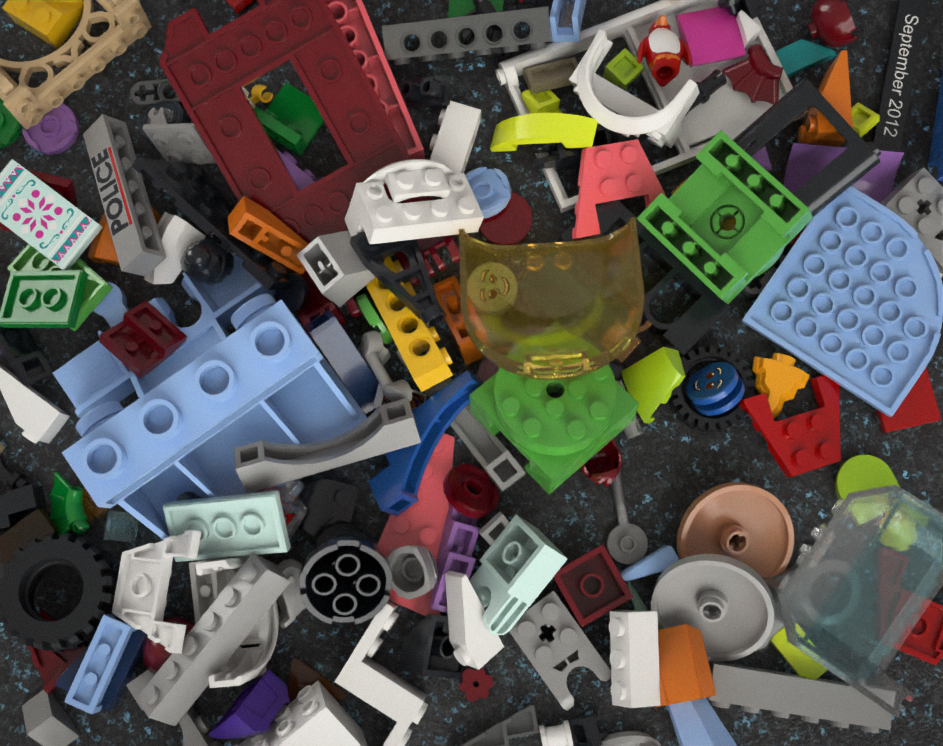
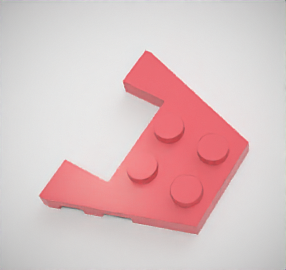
M638 139L582 149L578 186L580 188L578 203H575L574 214H576L575 228L572 229V239L600 234L595 204L643 195L647 208L661 192L666 196Z

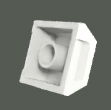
M165 212L157 224L166 258L145 276L144 280L152 284L173 283L182 271L180 260L184 251L187 250L191 243L206 237L185 220Z

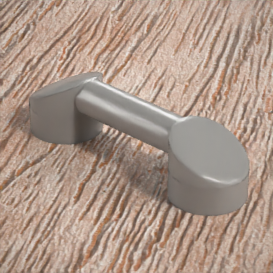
M375 330L364 333L361 338L360 353L362 358L367 360L382 386L384 396L390 402L405 398L411 401L412 390L408 382L403 379L392 382L377 356V353L382 352L384 346L381 335Z

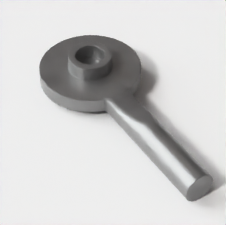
M619 472L611 483L618 525L610 531L607 537V550L617 562L634 564L640 561L646 554L648 540L640 527L629 523L621 472Z

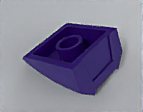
M267 670L242 690L211 730L209 736L221 739H240L254 737L270 730L269 725L281 708L289 703L287 685L274 673Z

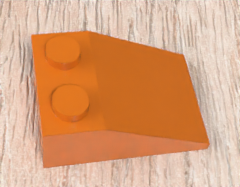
M842 50L824 74L818 91L853 128L847 50ZM815 107L809 108L802 125L798 129V141L802 144L840 147L845 142V139Z

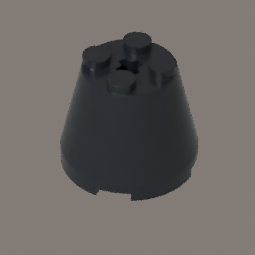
M342 521L337 525L327 528L319 535L303 562L299 575L300 596L305 607L312 615L329 624H332V621L342 623L355 621L356 625L377 615L390 598L392 571L389 561L363 529L352 525L350 522Z

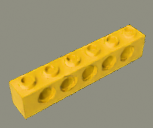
M390 256L382 259V262L392 272L399 273L403 271L398 260L393 262ZM376 277L372 279L366 287L420 391L423 392L453 376L448 367L453 362L445 347L439 350L436 342L441 339L435 328H427L423 321L409 310ZM409 281L401 283L411 296L417 295ZM417 328L414 332L408 333L410 330ZM429 350L427 354L420 356L422 352Z

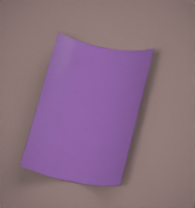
M794 143L789 155L783 186L793 194L847 148ZM880 150L881 155L878 156L880 163L855 182L852 187L880 203L893 190L896 173L904 152Z

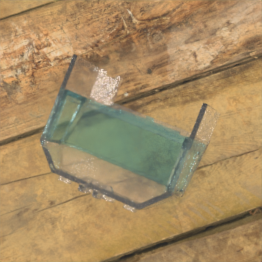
M889 485L852 492L848 494L845 500L843 498L838 499L831 510V514L834 516L828 525L822 523L818 529L814 528L811 532L813 539L816 540L815 544L812 547L803 544L799 549L802 552L796 561L799 567L793 576L787 574L778 587V590L781 591L778 598L787 641L899 720L906 710L901 705L905 699L911 702L916 695L883 672L943 586V513L899 486Z

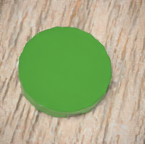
M364 291L356 296L357 304L370 326L372 325L376 331H379L383 343L388 345L394 341L378 308L369 295Z

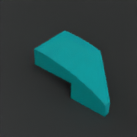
M803 39L776 51L777 57L788 78L812 65L815 68L836 57L834 50Z

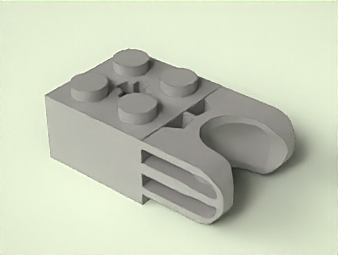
M923 167L908 175L880 204L904 219L918 233L919 239L923 242L926 249H929L932 253L939 273L943 274V187Z
M553 590L531 604L509 631L565 710H569L574 706V699L567 687V677L572 669L584 666L591 669L601 681L611 679V670ZM545 624L548 628L551 625L554 628L551 632L552 638L549 640L539 638V635L542 633L540 627Z

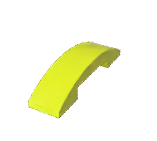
M564 113L519 115L506 119L496 125L490 150L492 152L516 151L518 145L562 143L565 148H588L593 145L598 123L593 118Z

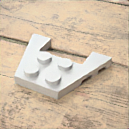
M188 530L182 535L164 538V541L155 544L149 543L122 552L112 613L134 629L146 633L153 642L165 646V650L169 653L182 654L186 625L163 621L169 580L172 574L173 557L197 559L201 531Z

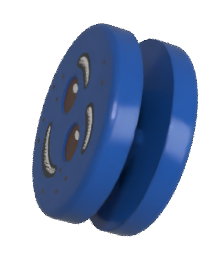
M716 362L697 371L689 380L686 392L699 413L714 416L733 408L742 399L745 385L733 365L727 362Z

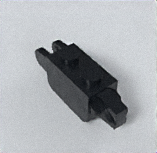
M597 125L592 147L630 141V137L622 134H612V131H609V129L602 125ZM562 143L530 145L531 151L535 154L551 153L549 156L537 158L534 161L535 167L539 170L554 168L555 172L580 168L582 149H585L565 148Z

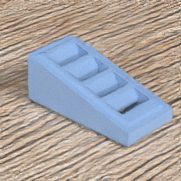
M664 545L640 561L620 571V574L624 581L663 572L671 564L678 561L679 558L672 546Z

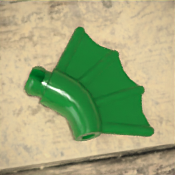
M55 472L54 486L51 493H49V497L52 503L50 519L58 529L56 535L60 536L62 533L69 534L72 530L76 534H83L90 527L83 506V489L78 486H71L59 472Z

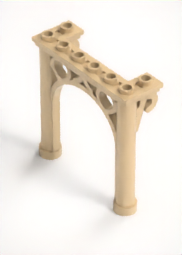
M84 0L83 15L78 28L71 38L59 49L45 57L32 61L14 62L0 58V98L4 102L3 105L26 130L31 126L37 125L50 110L59 107L67 96L81 89L89 78L95 73L103 71L112 59L122 55L129 45L147 34L152 26L139 0H96L106 12H94L93 0ZM98 22H108L110 24L109 29L101 36H90L92 24ZM85 39L86 42L89 45H91V47L88 50H86L83 54H81L82 50L85 47L83 44V41ZM52 66H56L57 69H59L63 66H67L57 75L51 68ZM6 71L20 73L19 84ZM44 71L48 73L47 80L36 88L28 87V82L33 72Z

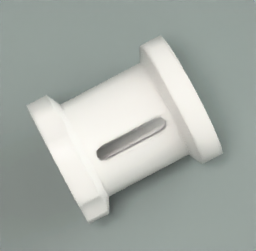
M568 720L556 726L544 727V725H539L542 746H573Z

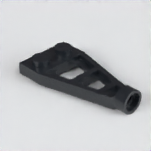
M365 232L351 237L350 244L363 265L409 310L421 319L427 328L438 325L446 318L447 314L437 300L416 239L369 244ZM402 251L406 254L410 267L399 273H394L382 262V259ZM416 277L423 292L411 296L401 283Z

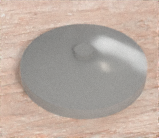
M698 554L682 558L667 567L659 576L654 586L651 611H657L658 630L688 624L701 630L708 661H732L750 655L764 644L773 628L775 608L773 596L768 585L755 570L734 558L718 554Z

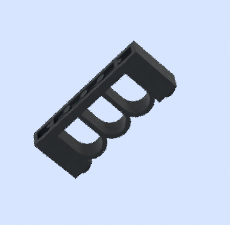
M619 200L595 204L600 234L572 239V229L575 228L574 222L560 236L558 242L560 245L559 250L569 260L573 258L578 263L583 259L586 270L596 279L612 280L611 287L615 298L624 306L640 307L639 314L645 328L654 334L663 335L659 339L662 343L661 348L667 347L678 350L681 358L731 306L721 300L640 223L637 217ZM617 225L638 247L617 267L603 268L596 264L591 251ZM646 252L668 274L645 295H630L621 286V274ZM674 279L696 302L674 323H660L650 314V301Z

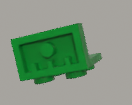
M288 83L284 84L265 111L258 107L254 108L268 136L299 156L303 154L325 123L312 98Z

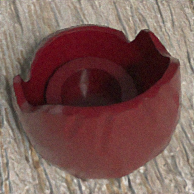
M612 439L579 469L595 484L603 483L609 487L620 472L622 454Z

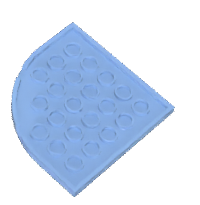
M850 186L813 217L741 322L883 414L892 417L925 370L938 345L943 319L942 279L932 253L929 249H926L923 242L917 236L918 233L893 211Z

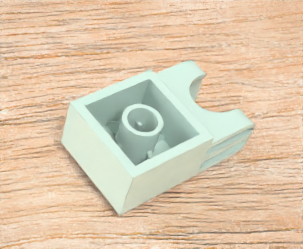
M517 514L479 560L482 565L469 580L483 608L488 606L483 615V622L488 631L494 635H504L512 629L567 560L564 554L538 528Z

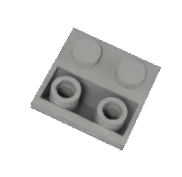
M349 230L318 236L297 254V257L322 295L339 307L375 278L363 265L351 246Z

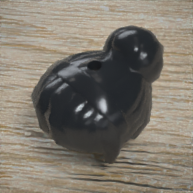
M214 238L201 239L187 247V250L184 251L181 257L180 264L184 273L190 278L213 285L221 283L227 275L232 273L235 267V258L231 252L227 253L220 247L222 242Z

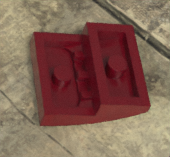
M146 300L124 313L122 322L100 334L99 342L141 379L172 355L186 341L187 336Z

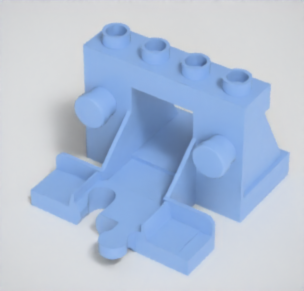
M233 253L231 254L235 258V267L232 273L227 275L221 283L209 285L205 282L194 280L185 273H182L184 278L181 285L192 299L200 302L202 307V314L194 325L183 328L179 327L174 311L163 297L154 298L149 301L153 307L187 336V339L164 362L141 379L99 341L53 372V375L76 407L75 413L80 418L75 428L82 439L62 452L63 456L98 507L112 508L119 504L157 534L162 541H164V538L170 537L162 506L166 502L247 494L235 470L234 448L261 440L282 444H307L324 441L346 433L368 418L282 300L276 302L273 298L275 290L265 288L242 267L243 260ZM108 282L113 289L93 311L104 317L112 328L123 321L124 313L130 309L127 307V297L124 291L117 285ZM231 324L236 329L232 334L226 329ZM100 330L97 332L99 338H100V334L103 333V332L100 331ZM136 391L139 399L123 409L119 402ZM285 483L276 485V486H279V488H280V487H282V488H284V489L289 488V487H287V486H283ZM268 487L264 492H268L271 487ZM262 490L254 491V492H251V493H258V492H261Z

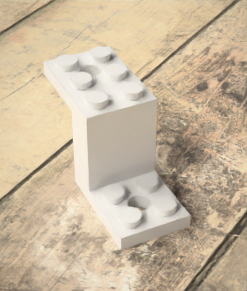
M389 600L384 608L373 618L335 680V683L396 721L382 746H405L412 733V730L409 729L412 722L418 724L427 709L428 704L424 702L427 694L370 659L376 654L383 642V639L379 638L383 630L388 632L399 616L395 612L398 605Z

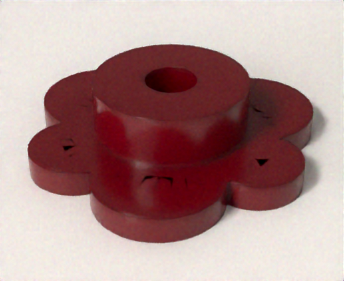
M482 667L479 670L467 668L462 673L463 681L459 687L461 691L466 692V698L474 702L479 697L483 699L488 697V689L493 686L494 680L492 676L485 674V670ZM475 681H478L479 685L474 686L473 683Z

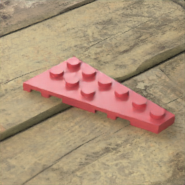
M444 433L436 445L418 489L417 497L419 501L398 516L390 514L377 544L386 558L390 555L391 549H398L406 545H420L429 549L435 562H437L440 542L449 510V502L444 494L443 481L446 474L453 468L455 437ZM391 588L389 601L424 616L428 614L441 615V611L430 608L432 589L422 596L407 600L397 596L396 591Z

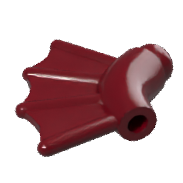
M760 44L751 45L747 50L748 59L724 68L722 74H725L731 80L734 91L745 93L749 96L752 103L766 101L774 105L779 100V81L783 68L770 62Z

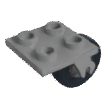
M163 100L151 105L143 112L138 122L139 132L148 144L158 149L167 162L176 161L181 164L200 165L216 163L194 123H189L188 115L179 103L172 100Z

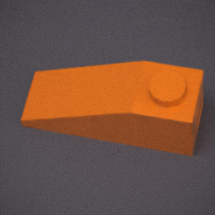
M243 196L227 217L229 234L302 275L306 269L297 257V254L309 244L269 210Z
M455 275L432 285L439 304L447 314L444 321L465 364L468 365L492 354L486 334Z

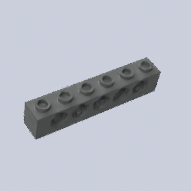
M549 7L382 26L385 57L387 60H394V65L410 63V57L420 56L421 62L437 60V54L445 53L448 54V59L464 57V51L475 50V56L492 54L491 48L502 47V53L519 51L518 45L530 44V50L547 48L546 42L552 41ZM520 22H526L530 26V34L524 39L519 38L515 33L516 25ZM493 25H498L502 29V37L497 42L491 41L488 37V30ZM466 28H470L475 35V39L470 45L464 44L461 40V33ZM439 31H442L447 36V43L443 48L437 47L434 43V36ZM413 34L420 40V46L416 51L410 50L407 46V40Z

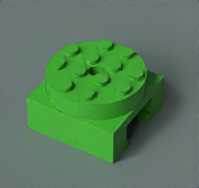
M720 130L695 156L702 163L699 168L669 199L661 192L639 215L637 220L721 300L729 304L755 277L767 271L778 260L785 246L813 219V216L806 205ZM729 218L736 219L735 228L737 230L725 231L723 230V223Z
M557 323L543 335L529 339L515 347L505 357L498 372L469 395L470 413L492 436L501 431L530 461L525 465V471L548 494H551L634 421L639 405L615 380L605 358L589 344L570 337ZM547 392H557L559 394L561 393V397L552 398L547 394Z

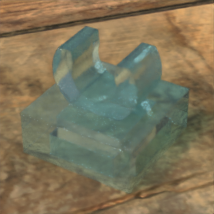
M108 510L104 539L136 543L139 520L128 512Z

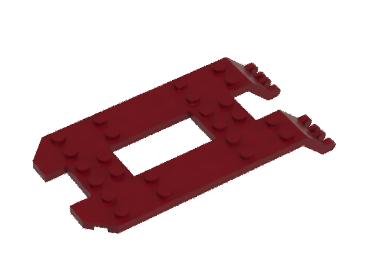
M257 0L260 4L258 7L213 33H210L198 10L196 8L190 9L168 23L164 51L161 53L159 64L238 201L245 196L269 210L308 244L318 236L348 231L345 216L356 183L364 182L373 173L389 164L412 158L326 0ZM290 60L348 163L302 190H299L242 90L246 85ZM384 183L383 186L387 193V196L390 200H392L386 183ZM419 196L409 198L398 203L420 202L434 199L432 196ZM452 235L416 239L430 277L436 273L427 254L431 253L440 271L445 270L447 267L443 258L437 252V249L446 244L449 255L454 263L464 259ZM402 251L397 252V257L404 271L410 267L407 256ZM281 264L285 268L286 273H297L294 270L288 268L287 266ZM306 270L301 276L305 279L308 286V299L305 306L298 312L306 332L314 341L305 326L313 320V316L319 313L321 315L330 308V311L340 325L346 323V318L339 310L338 305L322 295ZM416 277L409 279L412 286L419 284V280ZM354 295L346 304L350 314L356 318L363 313Z

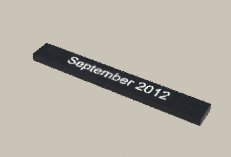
M898 0L877 108L880 121L874 126L871 140L881 151H901L928 0Z

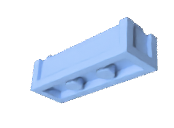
M114 614L103 615L64 701L90 714L101 711L103 705H100L132 632L137 630L129 624L117 620V616Z

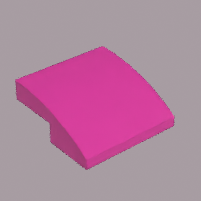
M714 7L676 15L680 39L689 46L691 51L690 68L741 58L746 55L734 15H730L728 7Z

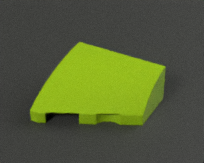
M667 347L660 348L621 371L628 393L639 403L637 412L643 422L647 424L654 421L655 418L652 415L660 403L666 404L671 397L673 389L678 387L686 377L679 351Z

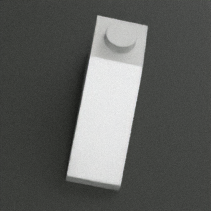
M0 365V390L15 423L24 430L22 435L33 443L38 441L50 443L69 419L70 415L30 385L26 387L18 376Z
M449 570L445 573L449 640L455 649L453 653L457 661L463 666L468 665L479 670L504 648V645L498 635L490 633L483 622L485 610L466 574Z

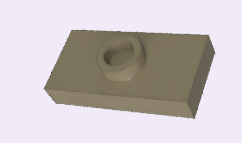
M575 57L524 68L523 77L531 94L572 85L569 79L577 68L578 62Z

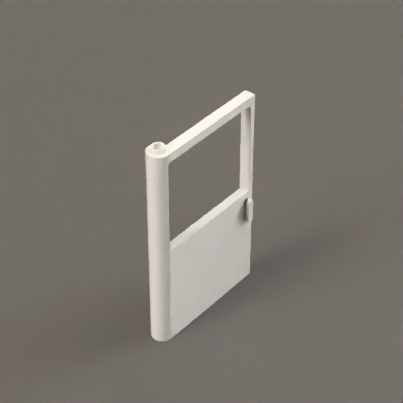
M719 0L657 1L580 31V42H551L546 44L547 48L533 49L499 62V69L495 70L498 82L501 86L505 85L518 116L530 114L519 89L518 76L523 75L524 68L559 61L588 50L599 29L606 32V37L609 41L623 37L632 55L637 59V51L641 41L649 35L651 25L661 15L666 16L671 31L680 38L676 15L719 7L717 3ZM758 17L754 18L753 20L762 29L752 45L760 44L770 62L782 67ZM748 48L745 50L746 55L741 58L692 68L681 60L679 74L664 87L659 86L652 76L645 57L641 61L645 66L641 75L658 110H662L673 101L689 79L693 82H701L715 69L721 71L717 76L719 77L724 68L748 59ZM784 69L779 81V100L793 89ZM725 75L727 83L710 95L709 100L705 104L700 103L681 121L683 131L674 143L679 155L653 165L652 168L656 176L697 160L695 156L709 143L706 140L713 138L720 130L733 140L773 105L766 101L752 103L748 95L733 90L731 80ZM806 110L796 120L804 118L807 115L808 110ZM548 152L536 153L537 158L549 156ZM542 169L561 213L575 208L579 195L568 198L555 169Z

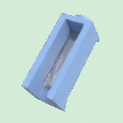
M553 0L549 17L552 42H580V29L586 0Z

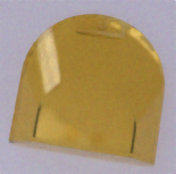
M630 217L629 222L619 230L595 239L523 245L488 244L470 237L466 234L465 229H459L460 298L463 322L469 338L475 347L495 365L508 372L531 379H571L604 367L617 358L636 336L644 310V285L636 217Z

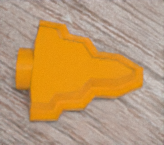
M774 353L772 359L755 356L751 369L756 375L755 389L759 394L766 393L773 418L781 412L785 401L794 399L797 390L805 388L810 376L803 370L794 367L796 359L780 353Z

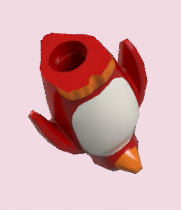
M661 15L651 25L649 35L641 41L637 51V63L640 64L643 57H645L652 76L659 86L664 87L679 74L681 60L687 66L691 65V51L689 46L671 31L666 16Z

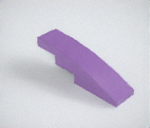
M451 504L446 517L436 562L438 570L437 583L432 589L430 602L431 609L448 613L445 573L450 570L466 574L468 579H470L476 560L472 557V553L479 534L478 531L480 530L476 526L478 518L466 517L456 511Z

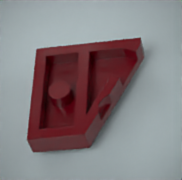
M41 610L38 614L46 620L57 621L45 610ZM81 643V648L75 650L65 649L63 652L45 651L26 645L31 650V659L35 669H38L44 682L43 689L47 694L52 693L56 689L55 682L88 646L86 643Z

